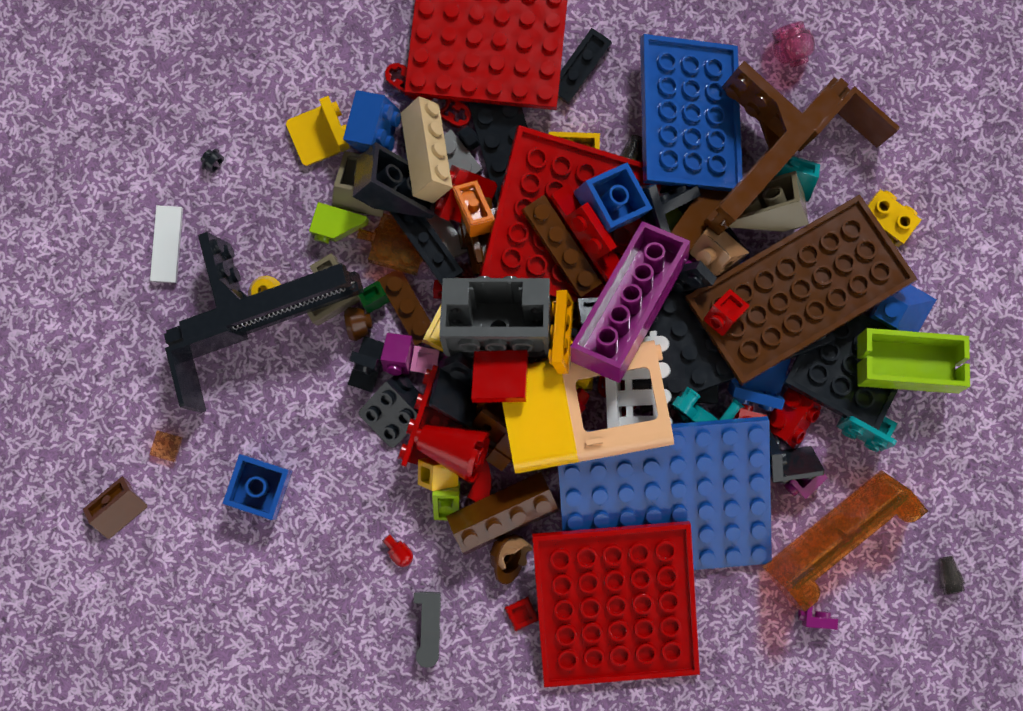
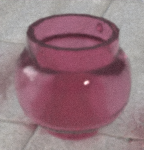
M803 21L790 23L772 32L774 39L772 51L778 62L789 64L792 68L809 61L808 56L815 50V39L812 32L805 28Z

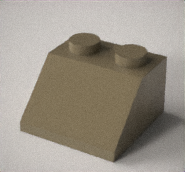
M344 151L334 183L332 206L343 210L382 217L384 210L374 209L353 198L357 158L361 154Z

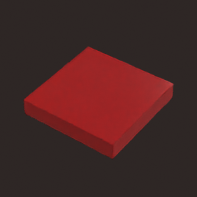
M474 351L472 402H526L528 351Z

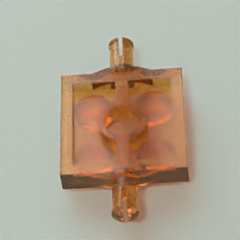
M383 213L379 225L374 232L359 228L357 239L371 242V250L368 257L369 263L417 276L423 260L391 215Z

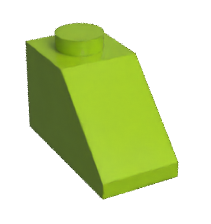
M318 202L309 232L315 236V241L329 244V240L337 242L367 226L369 220L367 216Z

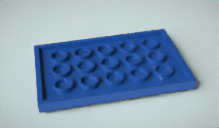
M643 34L640 37L643 183L677 187L686 185L687 188L698 186L699 189L730 192L743 178L740 104L736 100L731 99L722 86L739 67L738 46Z

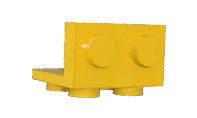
M329 96L319 99L321 106L286 121L287 129L304 166H310L351 149L350 145L343 140L347 125L341 126L338 117L342 116L337 102L331 103Z

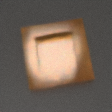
M157 430L149 455L176 462L183 437Z

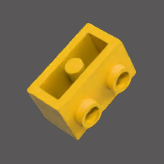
M880 189L873 195L867 205L894 245L900 247L906 242L922 219L917 216L918 213L913 208L906 205L903 206L897 202V197L894 194Z

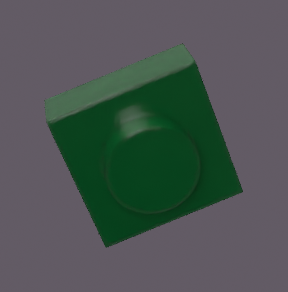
M379 281L363 289L364 293L358 295L368 314L390 302Z

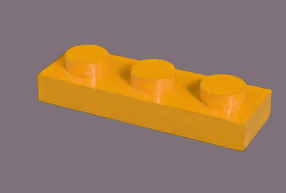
M558 290L556 292V301L552 302V313L555 319L554 324L550 327L553 347L549 349L548 358L549 363L554 366L558 374H569L573 301L567 290Z

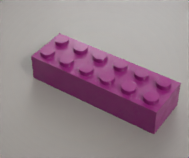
M641 222L570 346L571 362L620 383L689 258V240L646 222Z

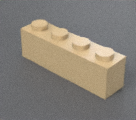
M419 96L401 112V120L413 197L434 203L452 188V181L439 104Z

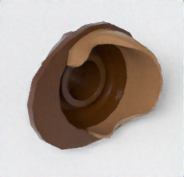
M508 534L493 542L489 552L490 562L494 568L496 580L501 584L507 585L512 583L517 578L522 566L527 564V552L532 551L533 548L522 536Z

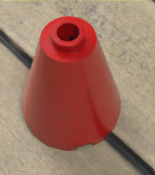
M425 425L423 429L419 428L417 430L414 443L417 444V450L465 481L473 483L479 475L478 472H475V469L479 465L483 466L490 444V438L487 437L490 433L479 430Z

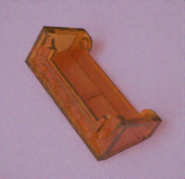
M880 470L772 557L771 561L761 567L792 606L805 612L820 597V589L815 580L895 515L902 521L911 523L920 519L928 510L912 490Z

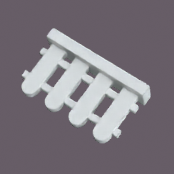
M650 331V336L645 337L642 341L654 340L655 345L660 344L662 352L669 348V340L664 336H657V331ZM659 362L662 378L668 377L671 371L670 366L667 363ZM647 368L626 371L622 380H625V390H621V381L618 383L605 377L607 428L655 420L658 417L653 388L633 390L632 380L651 379ZM664 389L668 404L671 401L672 395L669 390ZM653 405V416H634L633 406ZM622 406H626V417H622Z

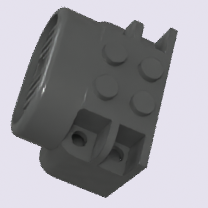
M479 276L477 278H443L439 337L444 354L450 357L460 352L474 361V351L527 350L528 363L548 357L551 327L550 278H517L515 276H506L504 278H490L488 276Z

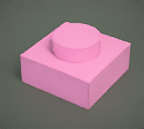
M414 346L410 371L425 374L427 369L432 370L433 364L438 366L440 350Z

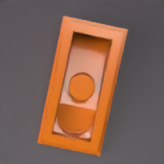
M478 181L453 186L452 190L469 236L475 237L490 233L495 218Z

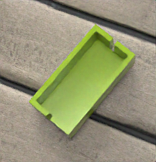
M866 328L857 336V359H863L858 363V386L955 394H959L970 387V364H963L970 359L969 336Z

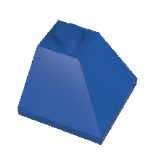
M909 285L874 306L868 317L892 330L919 332L937 299Z

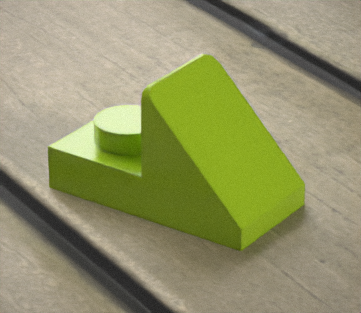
M458 481V487L432 492L434 520H447V515L460 510V481Z

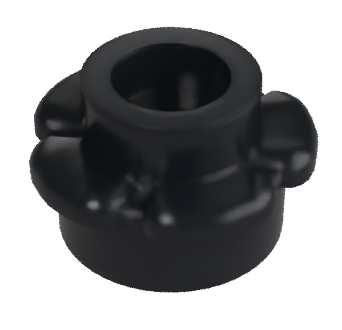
M218 149L207 150L201 157V167L203 170L206 169L214 173L218 169V167L213 166L214 163L217 161L221 165L224 157L219 153Z

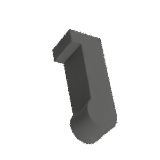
M414 592V603L422 604L421 646L417 650L416 661L420 666L429 668L434 666L439 659L441 592Z

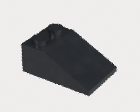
M376 142L357 158L353 198L374 209L429 219L434 217L435 202L431 203L413 197L408 161Z

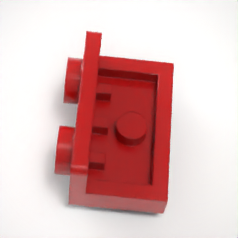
M788 388L782 396L785 400L783 409L774 408L768 419L769 429L772 434L794 449L805 438L806 430L810 424L818 419L821 406Z

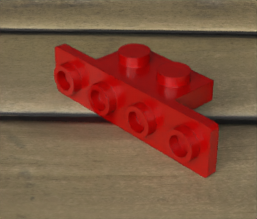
M566 184L552 193L550 198L604 280L608 282L620 261L613 251L617 245L589 203L587 202L581 206L571 186Z
M434 364L432 370L427 369L422 384L427 386L424 395L418 394L414 409L419 411L416 420L410 419L406 434L410 435L408 445L402 444L398 459L402 460L401 465L407 467L413 449L417 430L419 428L423 429L425 425L447 427L450 419L429 406L431 390L438 366Z

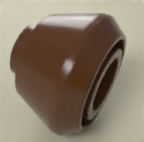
M348 307L344 311L346 331L350 340L355 342L369 334V329L373 328L370 313L366 314L364 309Z

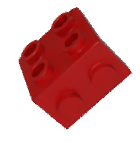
M455 165L451 166L452 187L477 180L484 197L493 199L497 189L496 182ZM451 188L435 202L434 213L442 219L448 221L451 219L461 223L462 215Z

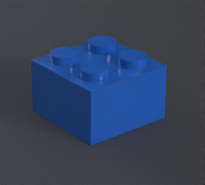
M356 90L343 140L359 153H364L375 142L392 151L395 144V129L401 121L400 110L385 95Z
M628 162L586 180L574 191L580 205L582 206L588 202L608 233L640 219L653 209Z
M239 454L222 504L270 520H277L293 470Z

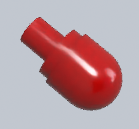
M390 534L382 540L389 548L387 551L389 557L397 566L407 567L412 563L413 553L401 540L397 542Z

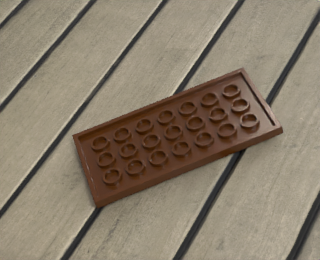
M859 194L809 225L804 226L717 277L713 286L699 288L688 294L685 300L742 386L913 284L918 279ZM731 289L750 306L730 327L727 333L721 336L704 321V317L711 307Z

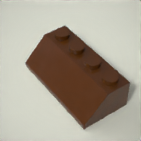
M539 472L451 513L446 518L462 553L467 555L497 541L505 535L512 534L558 512V507L542 473Z

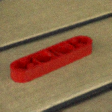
M400 63L390 64L385 71L386 81L390 86L405 95V89L402 87L404 82L398 78L393 81L391 72L401 70V76L406 79L407 67ZM407 96L413 101L417 98V96ZM422 97V98H425V99L430 100V101H432V99H434V98ZM445 99L446 104L440 109L441 119L456 128H461L464 125L467 126L471 120L469 108L460 101ZM450 103L455 104L452 106V110L455 112L464 111L465 120L460 119L456 122L455 115L450 111L448 116L444 115L449 109Z

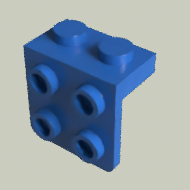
M791 358L780 362L742 386L737 379L730 381L727 390L741 404L749 405V402L759 404V408L767 411H773L774 408L782 410L785 400L780 393Z

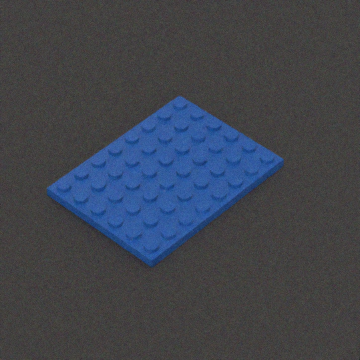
M767 416L671 424L674 445L558 466L562 531L690 521L694 570L772 564L770 432Z

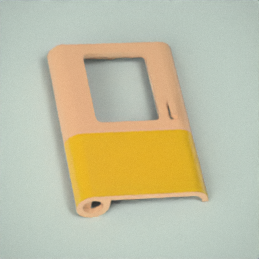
M654 340L642 342L627 371L647 368L649 370L658 417L655 420L587 432L583 428L576 382L580 379L602 375L571 362V356L569 374H558L554 366L549 363V360L528 363L526 402H502L515 474L674 445L659 361L663 360L660 344L655 345Z

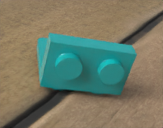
M853 416L841 417L836 427L842 430L841 433L844 436L854 440L856 438L865 442L864 446L875 452L894 447L897 443V440L891 436L898 423L887 417H884L879 430Z

